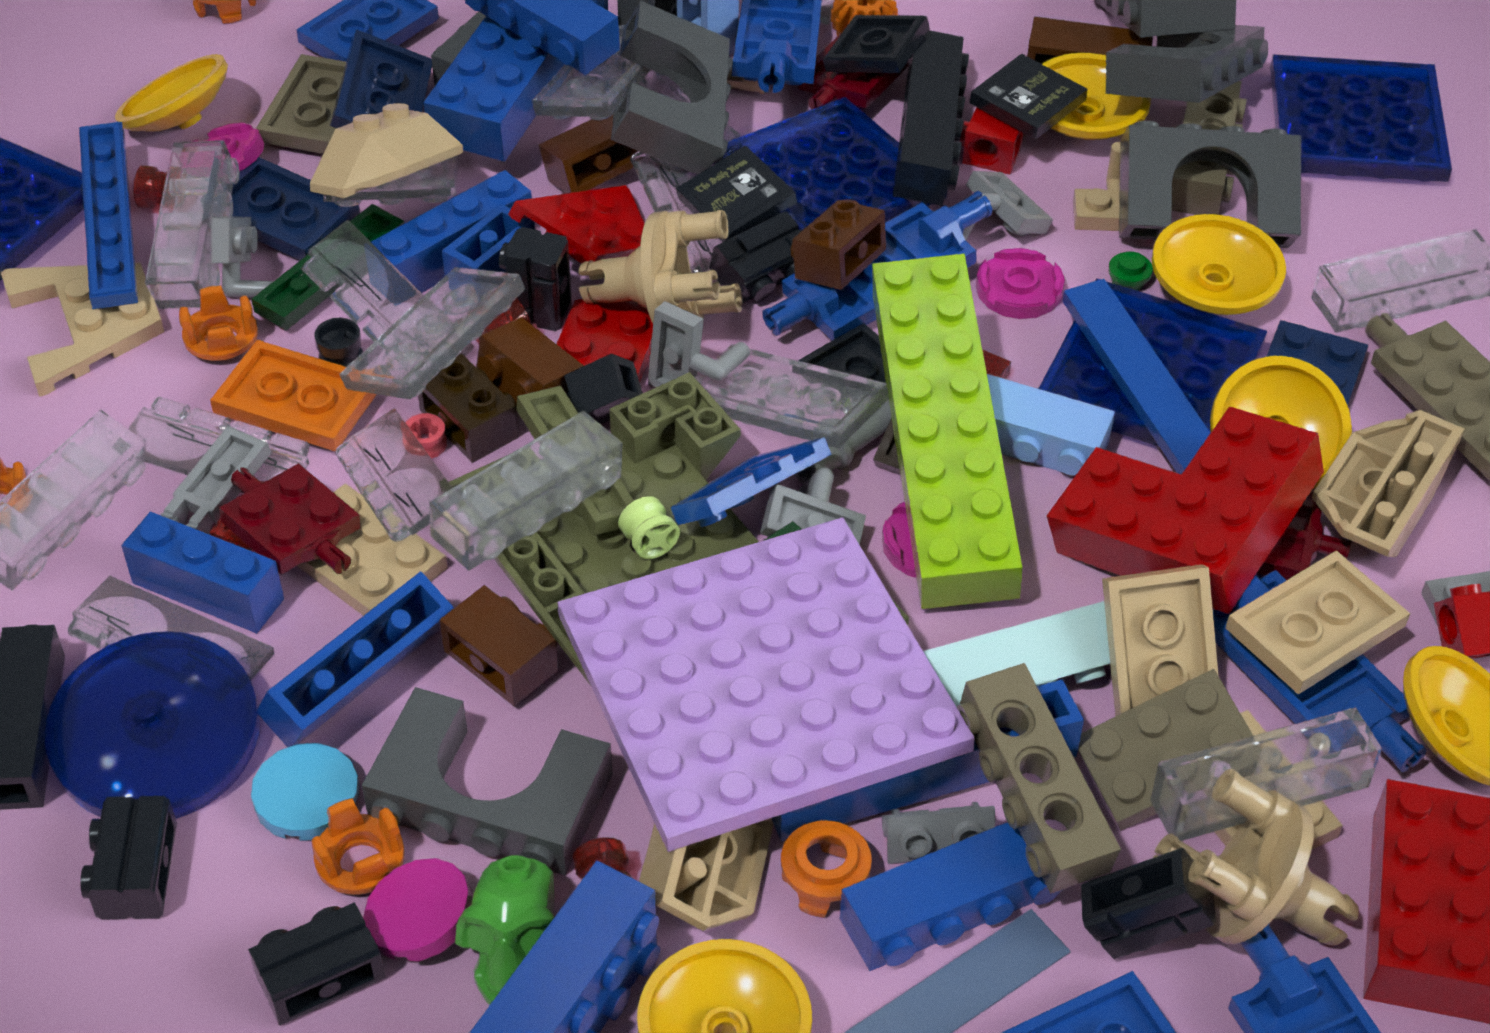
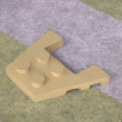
M135 263L138 303L92 309L89 298L87 265L0 270L12 309L59 297L74 343L73 345L27 357L39 397L55 391L54 383L71 374L77 379L89 373L90 364L110 353L111 356L117 358L164 333L162 320L141 263Z

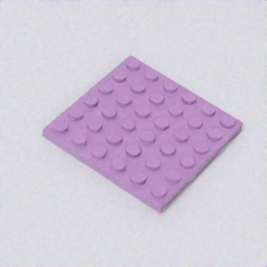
M843 517L557 602L559 618L668 852L973 752L975 739Z

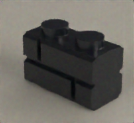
M787 211L782 212L714 246L709 268L716 271L718 275L717 281L721 286L739 284L743 303L752 298L755 301H761L768 297L775 287L782 283L783 279L795 273L794 260L791 256L792 239L802 230H799L798 224Z
M521 227L516 230L509 243L505 242L500 251L499 267L506 270L502 300L509 303L512 321L522 317L531 325L536 324L537 328L556 332L558 329H561L572 307L568 240L563 235L549 232L543 235L540 230Z
M132 796L106 797V800L103 801L101 818L91 820L89 845L91 851L94 852L92 865H84L82 868L80 887L82 897L84 899L89 898L95 916L101 920L127 919L128 916L134 919H160L163 916L177 826L170 799L167 797L139 796V799H134Z
M1182 847L1084 882L1081 885L1082 921L1085 929L1095 940L1101 942V946L1113 959H1117L1214 926L1216 923L1214 894L1189 881L1188 873L1194 860Z
M354 902L342 908L338 906L326 907L317 912L310 922L290 931L285 929L274 930L262 937L258 945L248 949L258 982L279 1025L385 978L379 948Z

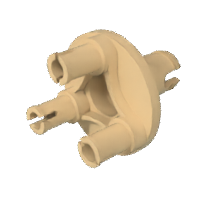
M717 210L715 212L688 215L685 211L651 213L643 227L641 246L628 257L601 259L595 262L590 260L580 265L578 271L580 275H589L590 280L605 279L603 284L579 287L583 301L588 304L634 301L648 309L652 323L654 322L655 309L664 301L701 318H704L706 314L741 312L743 300L739 284L719 286V282L712 283V280H717L718 278L715 270L692 273L687 251L690 241L726 239L728 237V220L725 211Z
M1234 769L1226 770L1219 777L1214 785L1212 798L1230 807L1248 820L1233 835L1221 855L1216 856L1213 851L1208 849L1200 853L1180 841L1172 833L1163 837L1154 851L1157 854L1163 855L1183 847L1194 860L1188 873L1189 881L1214 894L1216 923L1214 926L1205 929L1209 934L1224 943L1238 944L1258 934L1273 919H1282L1305 934L1316 937L1320 943L1336 946L1342 943L1348 936L1343 930L1324 919L1326 910L1329 909L1336 914L1340 913L1353 921L1358 919V905L1348 894H1342L1335 886L1312 873L1307 863L1314 839V825L1310 813L1276 790L1268 792L1239 775Z

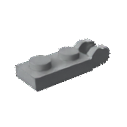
M227 426L173 493L174 498L166 506L161 516L185 524L188 511H191L195 514L186 526L210 535L213 522L217 523L220 519L219 507L235 499L241 492L237 486L231 483L232 474L236 470L240 472V468L245 467L254 475L271 454L268 443Z

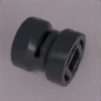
M342 317L331 318L322 322L314 332L319 359L363 372L365 358L364 352L360 347L361 333L357 323Z

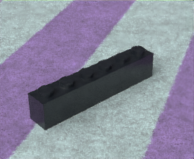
M929 30L909 59L893 197L943 206L946 191H955L960 167L957 165L962 144L960 137L964 121L961 118L965 105L964 92L967 82V75L965 74L969 60V54L962 53L964 40L962 36Z

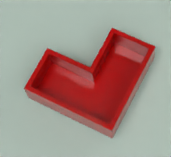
M1229 406L1182 474L1096 447L1046 515L1056 552L1120 576L1200 564L1209 567L1212 608L1230 614L1324 473L1319 435L1317 432Z
M1391 779L1386 780L1373 815L1363 999L1490 1024L1489 797Z

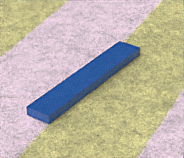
M122 122L79 127L89 298L92 309L138 303L123 125Z
M1105 279L1064 290L1063 304L1178 474H1182L1211 432Z

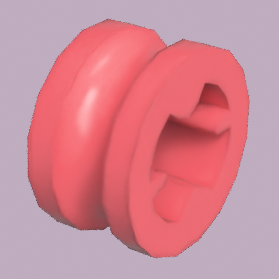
M430 413L417 414L409 418L404 424L405 448L408 454L414 458L421 460L438 457L446 449L445 424L437 415ZM428 434V438H422V435Z

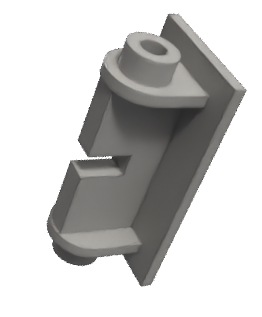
M972 802L971 806L941 808L939 811L918 810L899 812V809H892V815L882 816L883 835L887 837L888 864L913 861L994 828L995 807H980L978 802Z

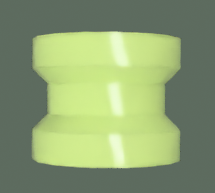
M652 496L639 498L627 505L618 519V527L626 538L632 540V547L644 559H655L664 555L672 549L680 536V529L671 517L666 516L664 506L659 499Z

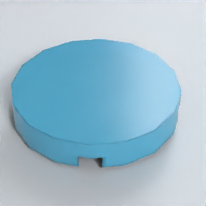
M320 743L296 744L277 751L262 763L252 781L251 799L259 822L273 835L285 839V835L299 836L300 841L312 840L313 837L320 836L328 827L327 809L335 803L350 798L356 803L360 785L358 775L351 760L338 749Z

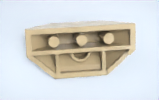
M407 104L385 105L382 108L383 112L353 117V123L335 129L310 181V191L346 198L363 189L385 184L462 154L463 145L428 113L409 110Z
M1417 410L1406 414V417L1403 419L1385 421L1355 431L1351 434L1314 490L1312 499L1342 537L1384 556L1397 557L1432 500L1465 429L1422 410Z
M772 818L669 852L654 823L639 882L655 890L657 907L702 931L748 918L754 913L773 829Z

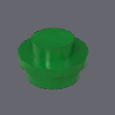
M1129 251L1112 257L1109 262L1108 272L1112 283L1118 289L1133 292L1142 289L1151 279L1153 267L1148 258L1137 252Z

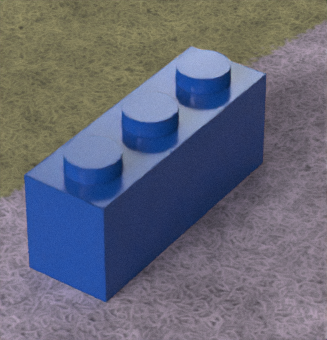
M151 511L121 545L133 584L256 634L284 600L275 560Z

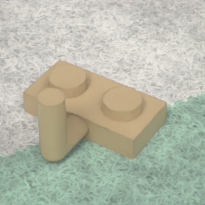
M1115 142L1111 146L1106 177L1107 190L1075 188L1073 197L1075 230L1119 231L1120 142Z

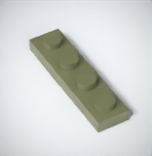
M557 386L517 396V412L593 536L620 529L618 527V519L621 512L634 500L563 388Z

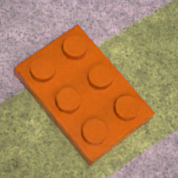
M256 340L210 399L212 411L215 414L336 452L380 391V385L377 376Z

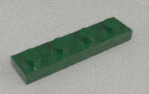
M371 204L343 226L346 228L345 233L343 228L339 229L251 299L254 312L281 328L288 330L350 280L335 266L352 278L355 275L349 270L350 268L357 274L366 267L363 246L405 224V221ZM349 232H352L350 233L352 239L346 241L347 238L344 236L346 234H349Z

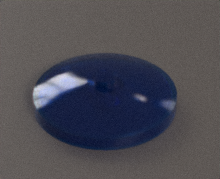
M165 631L139 634L114 642L94 653L82 662L64 681L56 693L48 712L45 729L46 753L62 788L78 805L88 812L101 817L103 801L106 800V797L132 796L134 799H139V796H165L170 799L175 818L178 819L194 813L216 800L232 786L245 770L253 755L259 736L260 716L257 712L258 700L251 680L243 666L232 654L208 639L182 632Z

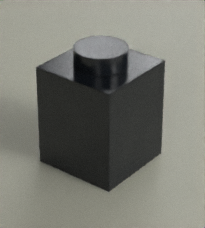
M609 354L564 375L569 390L566 395L582 420L598 425L610 420V408L643 394L634 362L614 354Z

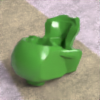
M512 855L491 862L482 872L474 891L472 904L463 911L457 922L456 945L462 948H472L479 952V958L474 968V981L489 1005L555 917L553 872L546 864L533 858Z

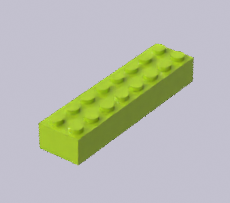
M965 253L873 263V302L921 609L1020 599L1023 567Z

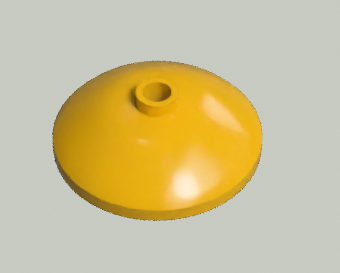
M1072 53L1052 58L1042 64L1088 89L1086 101L1051 127L1056 132L1085 140L1109 139L1124 134L1129 125L1144 121L1149 113L1152 98L1106 94V55Z
M221 54L206 55L164 73L128 98L117 110L115 120L122 122L123 128L130 131L159 132L175 126H179L180 129L191 127L202 118L200 112L215 99L222 86L228 69L226 60Z
M1201 214L1179 219L1167 226L1159 234L1152 252L1153 271L1163 288L1183 304L1211 314H1242L1267 305L1280 292L1286 275V262L1281 249L1275 241L1258 227L1230 216Z
M1263 357L1241 366L1222 384L1216 394L1211 410V432L1229 406L1317 432L1324 473L1314 488L1318 486L1352 434L1350 412L1345 398L1337 385L1319 368L1293 357Z
M1443 646L1423 648L1408 660L1403 674V695L1410 718L1423 742L1441 761L1465 778L1490 786V673L1477 662L1456 650Z
M716 939L687 946L669 956L655 969L647 980L640 996L637 1025L638 1033H811L812 1008L803 981L783 958L765 947L754 943L734 939Z

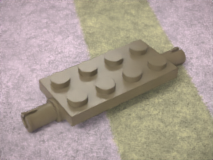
M1381 313L1380 317L1378 315L1373 317L1367 324L1365 333L1379 344L1381 348L1374 350L1371 364L1417 410H1422L1464 428L1465 430L1457 449L1490 481V362L1446 320L1408 335L1391 319L1388 313Z

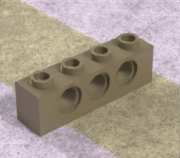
M1237 81L1200 103L1187 102L1183 124H1198L1202 126V129L1219 130L1226 126L1242 127L1243 124H1237L1243 122L1247 99L1239 98L1242 81ZM1195 161L1179 167L1175 170L1172 179V211L1195 215H1218L1221 201L1230 202L1234 177L1226 176V174L1233 176L1234 174L1222 165L1209 161Z
M1022 663L967 681L957 709L973 734L980 750L979 761L986 779L989 782H996L1003 797L1002 808L1008 824L1012 829H1019L1027 845L1025 849L1026 858L1033 874L1038 878H1043L1050 894L1110 873L1121 848L1026 664ZM999 728L1013 729L1020 736L1006 735ZM1022 774H1034L1038 776L1043 782H1030L1027 779H1025ZM1045 820L1059 821L1067 830H1055Z

